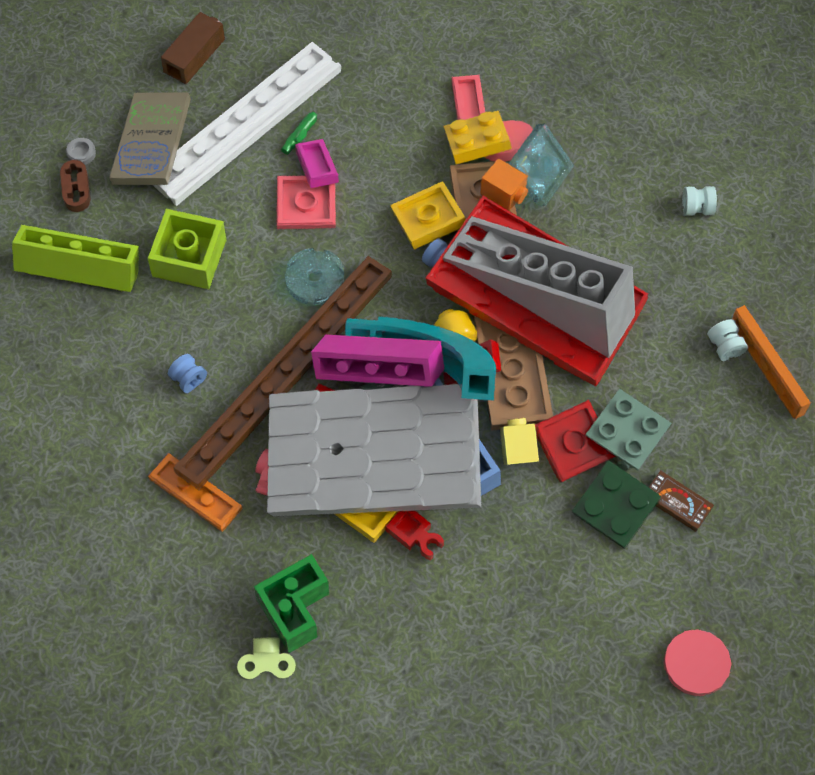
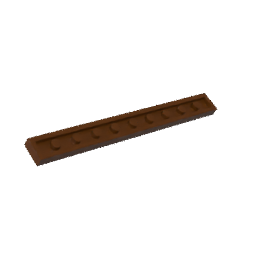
M367 256L174 466L175 474L200 490L269 414V394L288 393L313 365L311 351L325 335H340L345 330L347 318H356L392 278V271Z

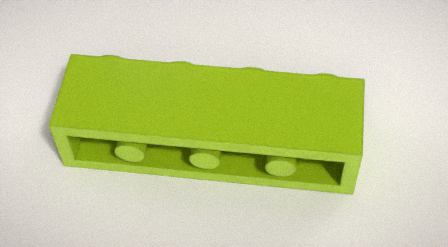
M21 225L12 241L14 271L127 292H131L139 272V246L27 225Z

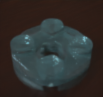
M309 248L296 253L289 260L285 272L287 290L294 299L307 306L324 304L344 283V267L341 260L334 253L327 250L321 252L314 251V248ZM313 272L315 275L319 273L322 275L320 280L311 281L309 280V274Z

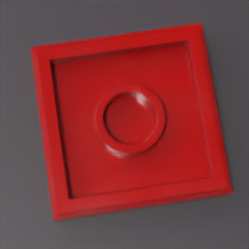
M589 400L535 425L538 441L560 483L616 457L585 436L598 418Z

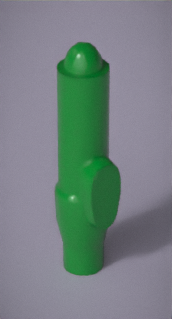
M315 112L308 113L286 139L281 152L288 155L295 148V144L304 140L307 132L317 121V114Z

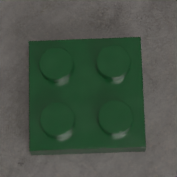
M608 460L576 504L572 513L625 549L661 499V495Z

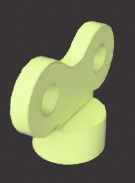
M253 638V654L242 656L238 661L237 668L239 674L246 679H253L264 671H269L278 678H287L295 671L296 663L294 658L288 653L280 654V638ZM248 661L255 664L253 671L246 670L245 664ZM280 661L288 663L286 670L279 669L278 664Z

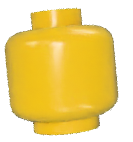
M445 310L438 316L434 326L463 335L474 342L477 339V330L465 311Z

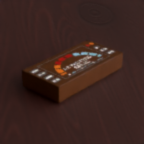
M661 470L649 486L650 489L661 495V499L656 507L697 532L714 507V504Z

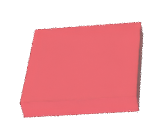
M277 176V229L336 228L335 183L310 188L306 176Z

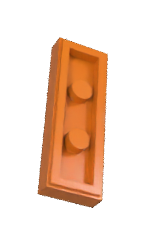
M168 453L150 473L149 479L223 532L243 509L242 505L209 481L200 490L186 482L174 472V466L179 460Z

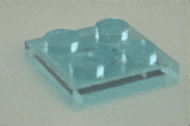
M545 123L535 126L509 162V165L528 175L526 184L528 194L535 204L539 206H546L574 166Z

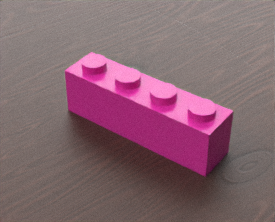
M325 335L311 351L316 379L432 387L444 370L441 341Z

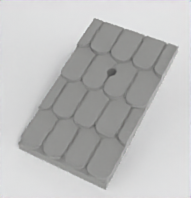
M459 384L432 387L406 386L371 390L348 389L325 392L314 390L269 394L267 513L272 516L482 508L478 399L461 398L462 391Z

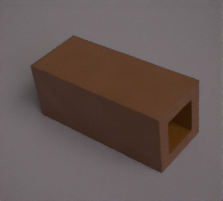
M199 12L161 56L163 72L187 85L225 40L223 24L217 18L209 17Z

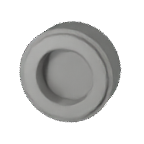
M76 138L66 148L69 161L78 160L86 165L92 162L96 156L95 146L87 138Z

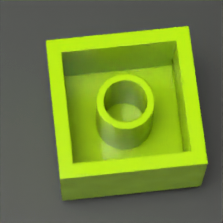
M166 209L148 256L152 277L210 289L226 243L224 221Z

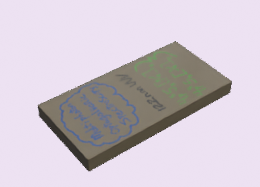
M188 92L134 93L110 174L112 185H168L191 101Z

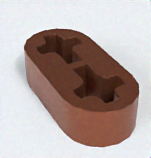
M78 160L67 161L60 170L62 197L65 206L72 212L84 211L88 208L91 200L86 166ZM72 170H77V181L73 182L71 178ZM75 190L79 191V202L73 201Z

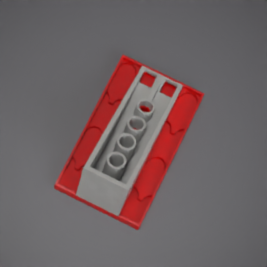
M485 196L481 197L426 276L427 285L432 287L436 293L468 309L470 314L517 338L519 343L549 358L558 367L597 387L648 299V293L634 286L632 266L571 248Z

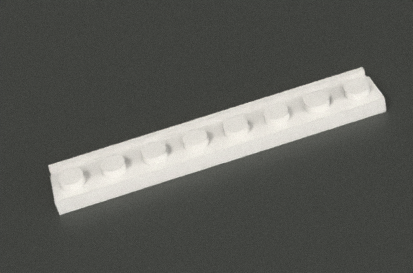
M311 42L179 148L168 185L153 186L166 198H170L173 204L177 206L341 72V64L332 61L331 56Z

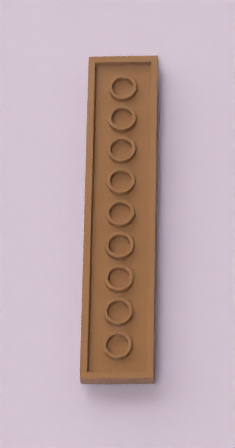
M495 161L450 165L449 173L453 198L466 219L481 199L482 177ZM514 205L510 212L517 215L516 208ZM473 315L474 327L477 330V344L490 339L499 344L501 371L496 373L494 401L486 400L491 431L500 430V427L508 426L507 420L526 418V424L535 423L536 425L553 417L542 355L519 343L517 338Z

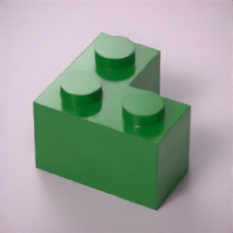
M311 554L254 586L256 600L288 653L318 637L316 623L306 607L329 595L328 579Z

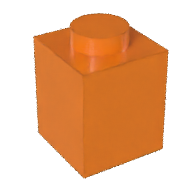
M498 158L482 177L480 194L510 211L516 203L521 204L528 193L526 188L528 175Z

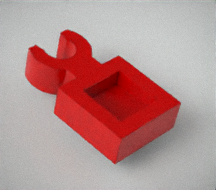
M415 510L399 511L385 526V531L409 551L415 544L418 545L421 555L427 560L433 558V552L427 548L428 544L434 543L440 548L444 546V540L439 534L427 532L431 528V523Z

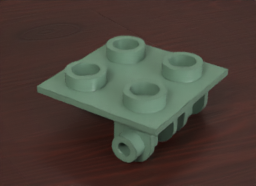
M619 389L585 436L617 456L619 460L617 465L622 470L627 471L630 467L638 471L672 423Z

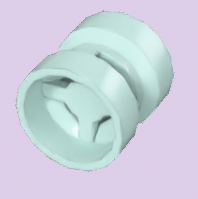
M706 186L703 189L684 187L682 195L684 216H693L696 213H703L705 216L715 215L717 205L715 187Z
M732 319L714 325L707 333L711 342L717 345L718 349L716 352L721 361L741 356L748 349L744 338L739 337V328Z

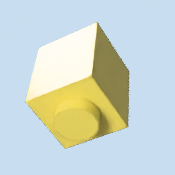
M526 418L507 420L508 426L500 427L504 465L539 461L535 423L526 424Z

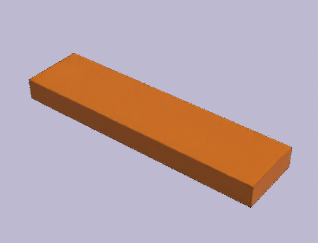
M746 306L737 308L732 320L735 321L739 328V337H743L748 345L747 350L793 419L805 415L811 402Z

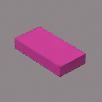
M323 139L295 144L296 154L310 188L339 183L337 170Z

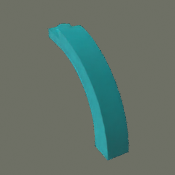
M380 316L378 320L347 318L345 336L441 341L444 361L443 371L457 381L462 391L461 398L494 401L496 364L488 351L473 340L438 326L411 320Z

